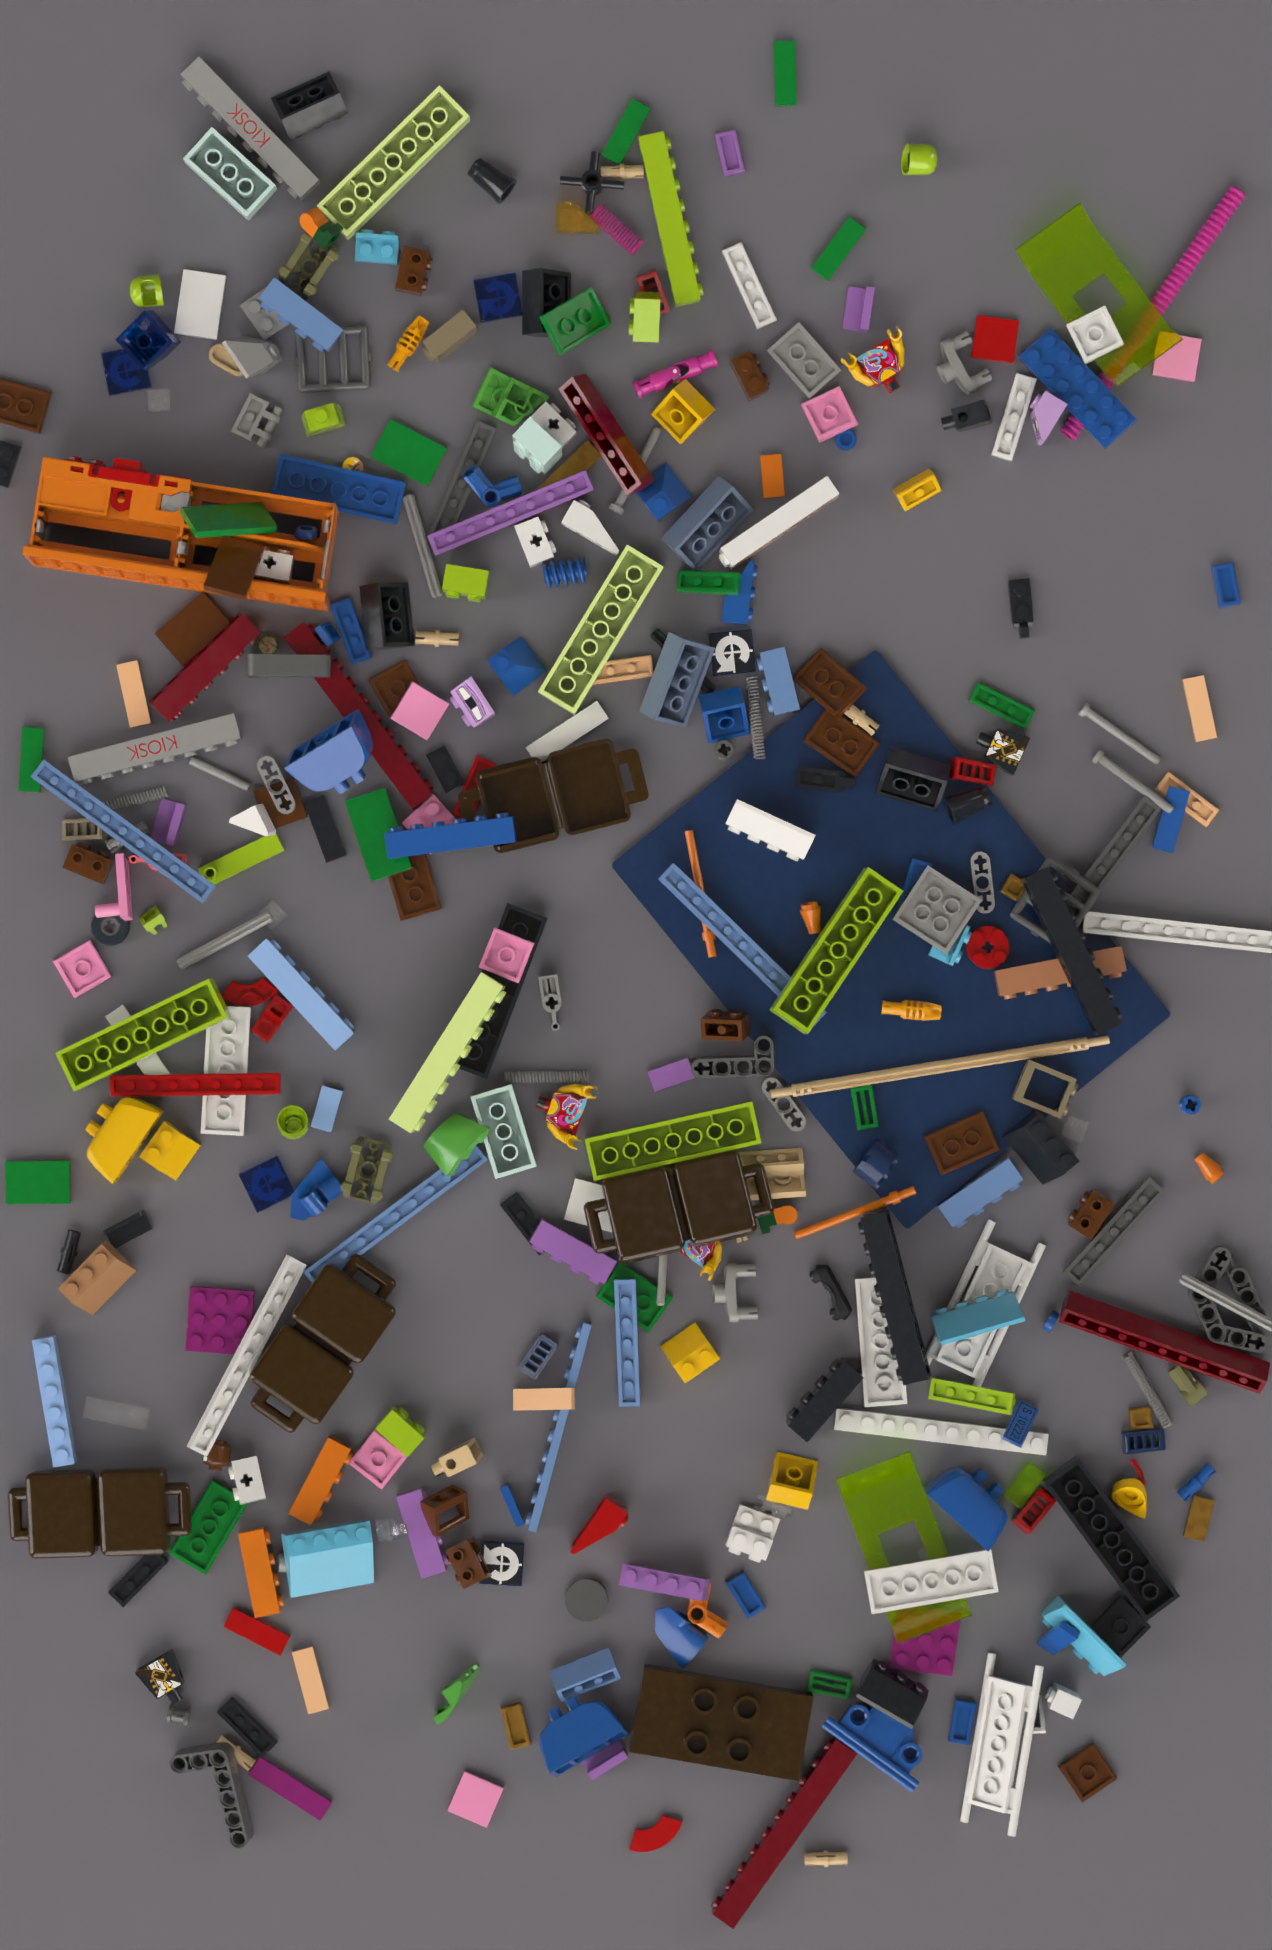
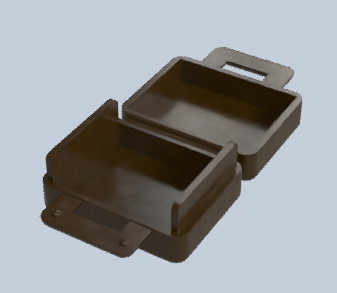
M605 738L553 751L547 757L548 763L542 764L541 760L534 756L482 769L476 774L478 788L462 791L458 795L462 816L466 818V822L474 821L476 815L472 802L482 800L487 819L496 818L495 814L507 812L509 816H514L517 842L493 845L497 853H506L556 840L559 837V829L565 828L567 834L577 835L627 822L631 817L629 805L645 801L649 793L638 751L636 749H628L615 753L612 741ZM628 763L634 790L625 792L619 765Z
M729 1150L678 1162L674 1166V1175L669 1176L668 1170L665 1167L659 1166L607 1178L602 1183L604 1198L587 1202L584 1205V1213L593 1250L598 1254L617 1250L619 1261L628 1264L680 1252L683 1250L687 1240H690L694 1247H702L752 1235L757 1228L756 1218L770 1215L774 1212L765 1168L761 1163L742 1166L740 1154L736 1150ZM754 1177L760 1204L752 1205L746 1182L747 1178ZM607 1211L613 1238L604 1239L598 1216L599 1212Z
M358 1254L352 1255L342 1270L334 1264L324 1266L292 1313L293 1320L297 1322L295 1326L287 1324L280 1329L251 1371L250 1380L260 1387L251 1400L252 1408L289 1433L294 1432L304 1418L313 1424H319L353 1377L354 1370L350 1363L352 1361L355 1363L364 1361L394 1318L396 1309L386 1299L396 1286L395 1280ZM357 1270L380 1285L376 1293L352 1278ZM272 1395L294 1410L292 1414L288 1417L266 1402L269 1396Z
M163 1467L105 1469L98 1474V1478H95L94 1472L89 1469L34 1471L26 1476L25 1488H12L8 1492L10 1538L13 1541H28L29 1555L34 1559L91 1557L97 1553L98 1546H101V1552L105 1556L162 1555L170 1549V1536H188L192 1532L190 1486L186 1482L168 1483L167 1469ZM178 1495L179 1523H170L168 1496ZM22 1500H26L28 1528H22Z

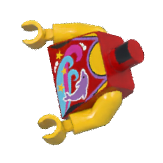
M896 326V334L892 335L890 329L887 330V334L892 340L888 338L858 357L848 353L850 355L848 362L843 358L841 359V362L848 367L855 380L874 388L884 384L889 394L900 388L895 376L901 373V368L904 366L905 350L901 339L902 332L898 326Z
M571 1084L560 1087L557 1092L554 1091L552 1100L542 1096L538 1098L535 1108L547 1111L545 1118L547 1128L555 1138L574 1150H577L574 1147V1142L576 1140L582 1142V1139L576 1137V1133L588 1098L596 1099L595 1096L591 1095L592 1089H598L596 1086Z
M687 1240L683 1250L680 1252L702 1268L700 1277L703 1273H708L710 1275L708 1281H710L721 1261L722 1245L719 1242L702 1247H694L690 1240Z

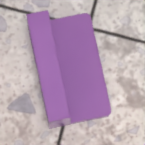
M866 286L865 289L848 287L843 329L868 333L875 287Z
M162 799L151 839L175 846L187 805Z
M617 1741L582 1763L587 1769L590 1779L593 1781L626 1760L628 1753L621 1742Z

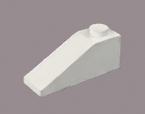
M574 500L561 525L617 556L619 554L618 548L595 513L589 509L591 505L583 500H579V502Z

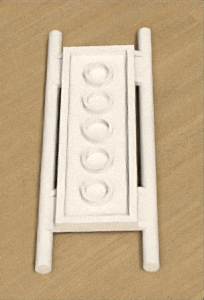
M988 1219L948 1304L947 1310L955 1308L954 1304L959 1303L976 1266L978 1268L962 1302L967 1301V1304L976 1302L975 1298L984 1295H987L988 1298L996 1296L995 1292L1008 1289V1292H1015L1017 1301L1020 1304L1046 1246L1038 1242L1030 1262L987 1242L996 1222ZM1009 1326L1000 1328L998 1331L996 1329L945 1345H941L936 1338V1334H934L926 1352L929 1366L932 1359H935L975 1378L972 1385L981 1387Z
M988 1652L960 1822H969L971 1804L1001 1813H1008L1011 1815L1007 1835L1015 1837L1044 1666L1035 1665L1032 1686L993 1676L996 1654ZM1025 1712H1027L1016 1785L1013 1788Z

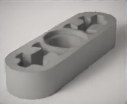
M270 756L260 758L257 763V769L277 810L282 814L292 813L296 808V802L276 761ZM263 761L272 762L271 771L272 773L277 771L278 775L271 776L266 780L265 776H269V773L266 769L262 770ZM279 779L282 781L283 787L280 791H273L270 784L272 780ZM286 790L288 794L284 795L287 801L291 800L290 809H281L280 805L283 802L280 797L276 800L275 795H280Z
M976 852L970 858L973 894L983 901L982 895L978 896L977 892L990 890V895L986 894V901H990L991 905L987 906V910L980 906L977 907L978 912L986 914L990 913L995 907L990 858L984 852ZM978 855H981V858L986 860V863L982 864V869H987L988 874L979 873L975 875V870L979 871V865L974 864V860L978 858ZM981 876L988 879V886L985 889H980L976 884L977 879Z
M766 1078L761 1085L763 1093L788 1128L796 1132L801 1131L806 1125L804 1115L790 1096L777 1097L773 1101L770 1091H766L768 1087L766 1083L769 1081L771 1083L775 1082L777 1084L775 1089L784 1087L776 1078ZM782 1098H786L790 1102V1107L785 1111L780 1110L777 1105L778 1101ZM795 1108L796 1112H793L796 1118L801 1117V1126L797 1127L795 1125L792 1127L791 1123L793 1121L791 1117L785 1118L784 1114L791 1112Z

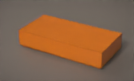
M782 454L760 455L763 499L785 497Z

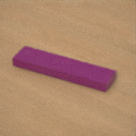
M259 1757L248 1774L320 1821L332 1804L331 1800L265 1758Z

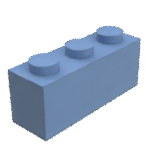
M785 647L759 653L760 658H757L756 662L758 670H763L765 679H761L764 692L768 691L770 699L766 700L769 713L773 712L774 716L799 711L800 707Z
M609 1647L549 1671L561 1703L574 1696L577 1697L621 1679Z

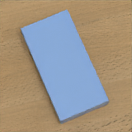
M322 1085L311 1127L332 1132L343 1091Z

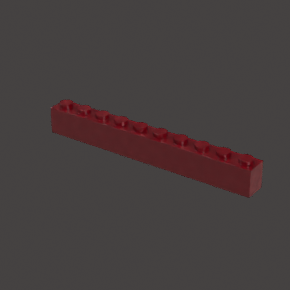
M303 622L284 636V639L296 654L329 655L328 653L331 652L323 641L320 643L315 636L318 633L312 624L307 626ZM331 658V677L314 679L343 718L359 709L373 741L371 755L412 810H414L433 795L431 792L434 789L427 778L421 779L418 775L421 770L414 761L409 763L406 759L407 751L401 744L397 746L392 739L395 738V735L389 727L383 728L380 724V721L383 719L376 710L371 712L367 706L370 702L363 693L358 694L354 687L357 685L350 675L345 677L341 672L344 667L338 659L332 660Z
M1070 1290L1063 1302L1059 1318L1060 1323L1258 1394L1261 1393L1267 1383L1270 1362Z
M834 1737L832 1740L830 1738L827 1740L822 1748L824 1750L823 1754L820 1757L816 1756L810 1765L812 1769L808 1775L803 1774L798 1782L800 1786L796 1792L792 1791L785 1800L787 1804L784 1809H779L773 1817L774 1823L771 1827L767 1826L761 1834L762 1840L758 1845L755 1843L749 1850L748 1854L750 1857L746 1862L742 1861L736 1869L737 1875L735 1878H730L723 1888L725 1890L721 1897L717 1896L711 1904V1907H713L712 1915L732 1929L735 1928L856 1757L857 1752L838 1738Z

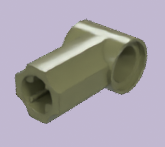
M1176 1364L1168 1371L1169 1376L1178 1386L1180 1394L1190 1407L1208 1395L1197 1379L1195 1380L1188 1368Z

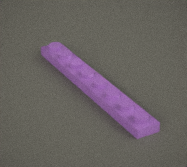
M585 470L430 534L427 538L436 556L594 489Z

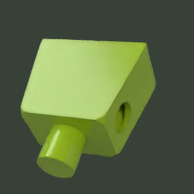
M336 403L306 410L301 416L307 437L346 426L341 407Z

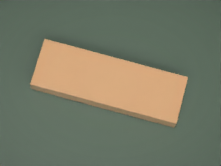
M647 655L607 661L593 685L652 677L654 673L652 657Z
M138 660L117 664L130 728L151 724Z
M1204 675L1183 679L1182 682L1195 742L1217 738Z
M1169 771L1155 788L1165 797L1169 786L1190 791L1185 812L1205 827L1210 824L1219 812L1218 808Z
M575 1388L513 1389V1411L575 1409Z
M313 1646L292 1651L308 1714L329 1709Z

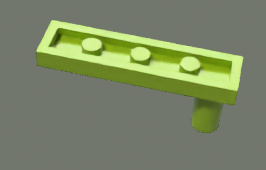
M275 833V835L264 836L198 868L201 876L215 885L285 850L277 833Z
M934 1377L931 1378L928 1399L1012 1415L1013 1407L1016 1405L1015 1393Z

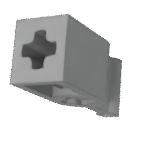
M557 974L538 977L542 1005L552 1015V1030L557 1031L560 1028V1024L557 1022L556 1012L560 1009L562 1002ZM547 979H549V981H550V987H551V993H550V994H549V987H548V981H547ZM549 997H553L554 1000H558V1004L555 1005V1009H551L550 1006H546V1002L549 1001ZM557 1024L558 1028L555 1029L553 1025Z

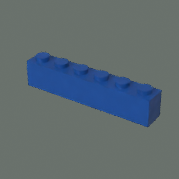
M507 812L495 814L496 818L487 819V815L474 817V821L466 822V818L454 819L453 824L445 825L444 821L432 822V827L424 828L423 824L410 825L411 829L402 830V826L389 828V832L384 833L387 858L517 842L514 816H509Z

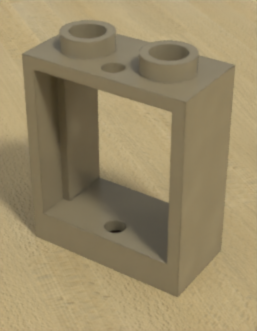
M462 309L422 341L424 346L422 349L423 353L430 362L434 360L438 364L477 333L476 325Z
M1027 1059L1011 1099L1061 1119L1062 1115L1066 1116L1070 1104L1067 1102L1070 1095L1074 1096L1078 1088V1084H1076L1077 1079ZM1035 1068L1068 1081L1057 1111L1023 1098Z

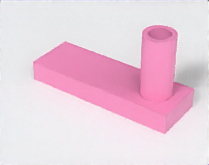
M124 853L115 854L119 902L95 905V915L97 918L120 915L124 921L133 920L129 857Z

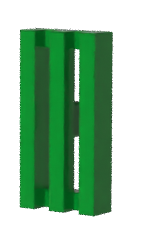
M872 1085L850 1088L857 1130L879 1127ZM864 1090H868L873 1124H869ZM857 1091L860 1092L865 1125H861L860 1114L856 1096Z
M810 1669L806 1691L849 1700L853 1678ZM814 1676L847 1682V1685L814 1679ZM812 1684L843 1689L846 1692L840 1693L812 1687Z

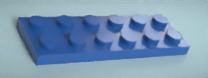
M1052 328L1046 331L1019 356V359L1055 397L1067 403L1065 408L1104 449L1137 421L1136 417Z
M280 454L271 494L336 503L339 512L397 525L406 482Z

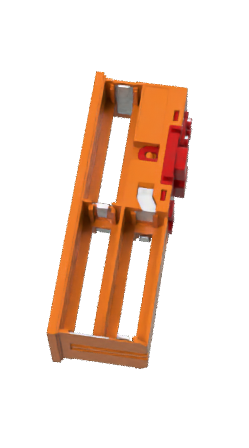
M69 456V459L64 458V460L43 457L29 544L23 547L22 553L32 566L218 594L204 590V583L211 566L193 564L196 545L218 548L222 536L195 538L180 514L181 507L202 506V502L215 504L262 502L268 512L322 520L319 539L301 540L297 539L295 535L279 532L227 537L268 547L271 552L277 553L278 549L290 551V555L294 556L295 561L315 564L313 582L291 579L290 584L254 577L246 599L329 612L330 601L327 597L339 522V511L336 503L193 482L188 477L175 475H152L142 468L141 462L114 458L112 468H108L103 464V461L96 459L84 462L81 457ZM48 522L172 541L169 560L44 541L46 526L48 527Z

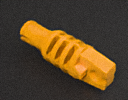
M420 315L413 320L397 342V350L389 363H387V366L399 372L406 358L413 355L423 339L429 325L428 320Z
M884 1000L882 1002V1014L901 1015L903 1019L922 1021L940 1020L941 1005L913 1000H904L902 1003Z

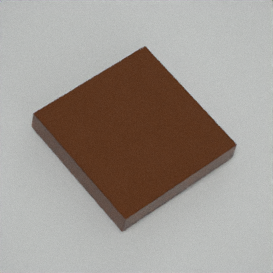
M406 660L397 663L368 680L389 718L411 682L413 681L420 685Z
M294 777L285 780L296 802V808L290 814H282L277 810L267 787L253 791L257 804L264 805L275 829L308 818ZM280 781L271 784L270 787L273 791H280L283 783ZM286 790L280 795H275L276 800L279 797L283 802L280 805L281 809L289 810V805L292 802L285 799L284 795L288 794Z
M1093 1742L1058 1765V1768L1082 1803L1117 1779Z

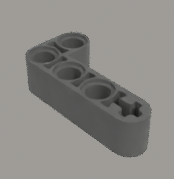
M247 654V677L329 678L331 677V655Z
M769 1034L758 1036L754 1043V1055L698 1057L691 1065V1072L697 1078L768 1076L773 1072L776 1065L774 1039ZM767 1039L770 1042V1048L766 1050L760 1048L759 1040ZM762 1060L769 1061L771 1069L768 1071L762 1070L759 1065ZM710 1061H713V1073L710 1072L711 1068L704 1069L703 1073L700 1072V1069H696L700 1062H702L703 1066H710ZM721 1061L727 1063L728 1071L720 1072L717 1069V1063ZM740 1061L748 1062L749 1070L741 1071L738 1063Z

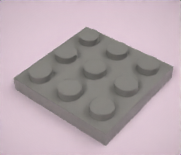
M927 866L893 920L947 955L982 900L930 866Z

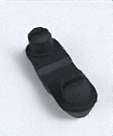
M816 1265L815 1270L810 1271L809 1276L810 1278L814 1277L812 1279L814 1283L821 1281L824 1288L829 1291L834 1308L830 1309V1315H834L832 1319L835 1321L839 1319L846 1320L852 1312V1307L828 1265Z

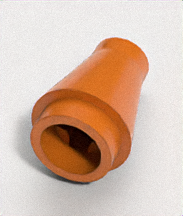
M817 901L801 904L800 913L809 934L821 932V906H818Z
M1205 1152L1195 1159L1206 1181H1210L1211 1184L1215 1183L1225 1174L1222 1170L1223 1167L1207 1156Z

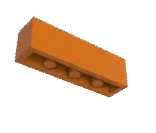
M330 1435L328 1436L288 1514L309 1525H312L313 1521H319L323 1510L320 1509L323 1502L328 1503L333 1494V1491L330 1490L333 1483L338 1484L343 1475V1472L340 1471L343 1464L348 1465L353 1456L350 1452L351 1446Z
M265 1526L239 1531L238 1537L254 1617L278 1614L281 1612V1607H284V1600L282 1594H278L277 1586H280L278 1573H274L273 1565H276L274 1552L269 1550L268 1544L272 1543L270 1532L265 1530Z

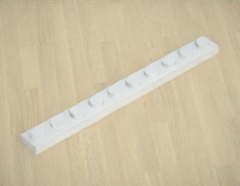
M1089 911L1082 922L1083 933L1272 953V931Z
M286 1255L187 1444V1447L208 1456L307 1266L306 1264L289 1255Z
M843 1408L836 1409L834 1430L1038 1455H1046L1049 1437L1048 1433L1029 1431L1020 1448L1002 1439L1006 1428Z

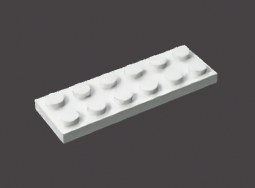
M227 1006L232 1017L206 1029L204 1074L248 1073L251 1007ZM246 1095L203 1096L201 1134L244 1136Z
M856 1278L855 1291L861 1371L864 1377L862 1380L864 1407L907 1404L906 1385L903 1386L902 1381H898L896 1375L898 1363L897 1360L892 1359L890 1348L893 1346L892 1340L887 1339L885 1327L888 1324L886 1318L882 1319L880 1313L881 1297L877 1298L874 1285L877 1283L876 1278Z
M991 1549L989 1552L981 1550L864 1571L871 1614L999 1592Z

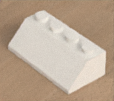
M738 799L735 801L725 823L729 826V831L738 835L740 832L748 834L747 839L758 844L761 840L768 844V849L777 853L779 850L787 852L786 857L797 862L799 858L804 860L816 836Z

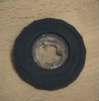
M95 915L91 922V932L94 938L107 946L123 942L130 930L129 921H124L120 915L97 918ZM109 920H112L111 923L115 922L116 924L112 933H109V930H105Z

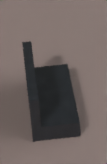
M142 1210L102 1232L104 1235H107L110 1243L117 1248L153 1228Z

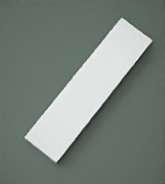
M742 242L722 250V254L756 329L758 330L777 321Z
M1016 373L991 453L992 456L1012 461L1036 384V378Z
M596 701L527 746L526 749L531 757H538L541 762L547 760L549 753L564 749L609 718L598 701Z
M121 1005L105 1017L112 1026L131 1015L126 1007ZM157 1053L137 1062L144 1075L170 1074Z

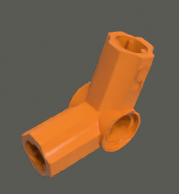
M710 1583L707 1600L689 1599L686 1615L692 1623L719 1639L729 1623L707 1609L711 1589ZM694 1608L702 1610V1616L699 1619L691 1617V1611Z

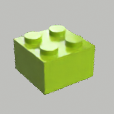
M635 291L634 297H630V314H634V318L629 319V335H633V342L659 343L660 292Z
M446 564L442 591L446 593L448 598L459 599L460 596H465L468 601L480 603L481 599L486 600L490 576L489 571Z
M393 1406L377 1424L375 1429L402 1454L408 1457L424 1440L426 1436L425 1428L418 1421L413 1423L408 1418L409 1413L401 1406L399 1408Z

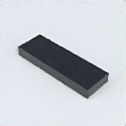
M323 795L304 802L326 863L347 856L325 796Z
M515 1192L502 1202L500 1206L529 1242L540 1221L521 1196Z
M144 1555L108 1593L124 1607L169 1560L163 1555Z
M233 1696L217 1711L261 1758L277 1744L278 1741Z

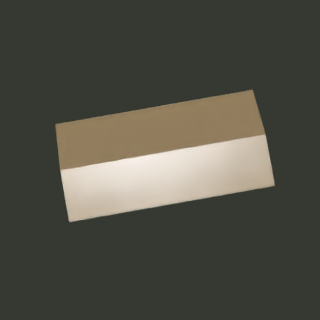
M802 1148L738 1152L742 1166L761 1163L764 1166L772 1199L806 1197ZM754 1177L747 1178L746 1182L751 1200H759Z

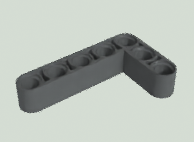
M227 1742L179 1749L170 1759L169 1765L171 1770L182 1774L212 1769L229 1842L236 1849L244 1848L252 1839L254 1830L233 1747ZM218 1752L223 1753L225 1758L221 1757ZM198 1755L203 1756L205 1761L201 1760ZM179 1758L183 1759L185 1764L181 1763ZM223 1772L227 1773L230 1778L225 1777ZM228 1793H232L235 1798L230 1797ZM233 1813L238 1814L240 1819L236 1818ZM238 1833H241L245 1839L241 1838Z

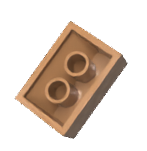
M106 1240L73 1272L58 1290L72 1304L94 1315L137 1269Z

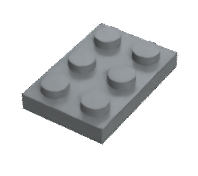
M799 322L766 351L808 399L813 397L841 372L837 364Z

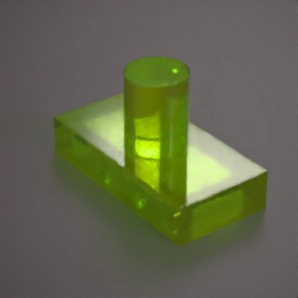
M1027 1461L1003 1497L1022 1509L1046 1474Z

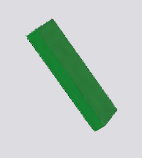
M795 40L773 41L775 107L796 106Z
M631 99L601 156L620 165L651 108Z
M848 217L811 267V270L828 282L866 229Z
M679 570L676 591L678 593L739 595L742 574L738 572Z
M977 682L968 700L1026 730L1035 710L980 682Z
M22 727L18 791L41 793V784L35 781L31 775L43 761L44 728Z

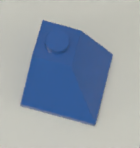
M667 463L651 473L655 479L641 492L636 493L656 522L662 520L691 498V495Z
M522 637L504 647L487 661L513 696L547 671Z

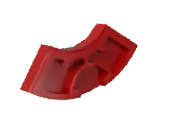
M262 977L256 983L249 985L240 984L232 980L221 995L223 1000L231 1004L254 1006L270 1000L279 990Z
M662 1814L659 1821L652 1827L646 1829L635 1828L629 1850L648 1852L663 1847L675 1837L683 1821Z

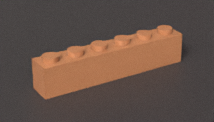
M1122 946L1092 951L1095 960L1092 962L1095 968H1100L1103 976L1109 975V979L1122 976L1121 972L1127 971ZM1058 958L994 971L998 996H1004V1000L1017 997L1016 993L1024 991L1025 995L1038 993L1037 989L1046 987V991L1059 989L1058 985L1067 983V987H1071Z

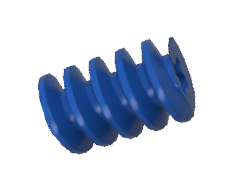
M578 557L575 558L574 564L571 563L570 559H566L565 565H563L561 560H558L557 566L554 565L553 561H549L548 567L542 562L544 582L548 588L552 587L553 582H555L557 587H560L561 581L564 582L565 586H568L570 580H572L574 585H577L579 578L582 584L586 583L585 557H583L582 563H580Z

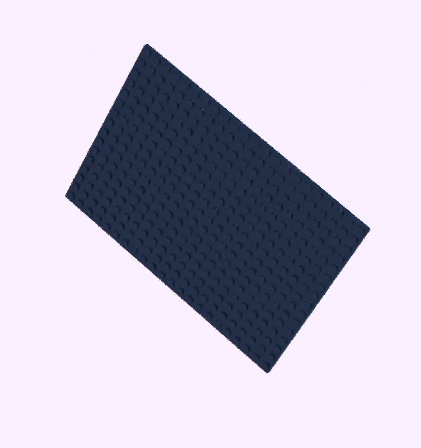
M877 651L872 652L849 671L867 688L853 705L860 711L864 710L869 718L880 725L877 730L869 725L875 731L871 737L880 744L856 778L803 742L825 710L816 700H813L768 736L764 742H761L764 743L762 746L765 748L757 750H765V752H758L756 754L765 753V755L756 757L765 756V759H755L752 749L612 864L615 872L727 1010H741L742 1013H749V1037L755 1043L757 1037L761 1034H769L773 1037L775 1042V1069L790 1087L791 1084L1087 1037L1089 1039L1109 1036L1110 1044L1089 1047L1088 1050L1029 1059L1077 1079L1076 1084H1078L1076 1092H1078L1170 1016V1011L1125 956L1124 960L1127 971L1121 972L1122 976L1109 979V975H1105L1104 980H1102L1104 987H1108L1114 999L1111 1000L1113 1006L1118 1007L1123 1018L1120 1019L1122 1024L1100 1035H1093L1071 987H1067V983L1058 985L1059 989L1046 991V987L1037 989L1038 993L1025 995V991L1016 993L1017 997L1004 1000V996H998L994 971L1057 958L1051 943L1040 936L1037 938L1030 933L1031 930L1010 917V912L1017 902L1000 892L1010 873L1022 879L1037 872L1046 858L988 787L987 790L992 798V806L986 807L985 810L965 818L956 825L952 824L946 812L943 797L957 795L986 785L948 778L937 812L875 794L889 747L946 764L951 763L952 757L964 758ZM845 714L842 715L844 718H846V719H847L848 721H850L851 723L853 722V720L850 719V718H849L848 716H846ZM858 724L855 725V726H857L858 728H860L861 730H863L865 733H867L868 735H870V734H869L867 731H865L861 726H859ZM967 765L966 776H969L970 765ZM800 766L838 770L845 773V778L856 779L855 788L844 787V792L795 788L797 768ZM738 799L816 835L804 860L799 858L798 862L786 857L787 852L779 850L777 853L768 849V844L761 840L758 844L747 839L748 834L740 832L738 835L729 831V826L725 823L735 801ZM693 830L705 894L791 977L821 933L809 934L800 913L801 904L812 901L818 902V906H821L822 931L864 868H871L902 890L911 858L932 863L934 870L973 894L970 858L976 852H984L990 858L995 907L990 913L986 914L980 913L976 909L966 925L970 926L969 931L972 933L977 928L983 926H993L1003 931L1009 942V953L1003 963L991 969H984L975 965L967 956L966 943L964 942L960 951H963L960 961L958 963L954 962L953 966L928 955L932 947L931 944L893 920L899 902L898 899L825 1008L827 1013L815 1024L809 1034H803L769 1010L778 996L716 935L714 944L717 956L708 958L706 942L702 938V922L658 878L674 863L694 882L685 831ZM978 855V858L974 860V864L979 865V871L975 870V875L979 873L988 874L987 869H982V864L986 863V860L982 859L981 855ZM1054 870L1058 878L1056 885L1070 894L1072 892L1071 889ZM984 876L979 877L976 881L977 886L980 889H985L988 886V879ZM990 890L977 892L978 896L982 895L983 901L979 906L983 907L984 910H987V906L991 905L990 901H986V894L990 895ZM1027 903L1021 914L1043 928L1034 907ZM1082 922L1080 923L1077 929L1081 928L1082 930ZM1084 933L1086 938L1083 941L1086 948H1090L1091 951L1117 947L1107 935ZM985 941V945L982 946V950H986V954H989L990 950L994 948L993 945H990L989 941ZM884 1000L902 1003L904 1000H913L941 1005L940 1020L922 1021L903 1019L901 1015L882 1014V1002ZM767 1039L759 1040V1046L764 1050L769 1049L770 1042ZM1027 1059L870 1084L873 1088L879 1125L876 1128L857 1130L850 1088L798 1096L855 1167L877 1138L902 1155L895 1166L891 1164L893 1170L884 1179L877 1190L873 1189L880 1198H883L895 1190L899 1192L914 1186L915 1195L904 1198L895 1205L892 1203L887 1205L895 1217L907 1229L912 1227L1009 1148L1010 1145L1002 1136L1035 1109L1011 1099ZM1035 1068L1023 1098L1055 1110L1060 1104L1068 1081ZM864 1090L869 1124H873L868 1090ZM857 1091L856 1096L860 1114L861 1125H865L860 1092ZM1037 1110L1043 1115L1044 1118H1046L1049 1115L1045 1112ZM979 1111H983L1000 1150L941 1176L923 1136Z

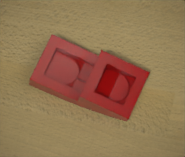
M276 994L250 1032L268 1044L294 1006Z

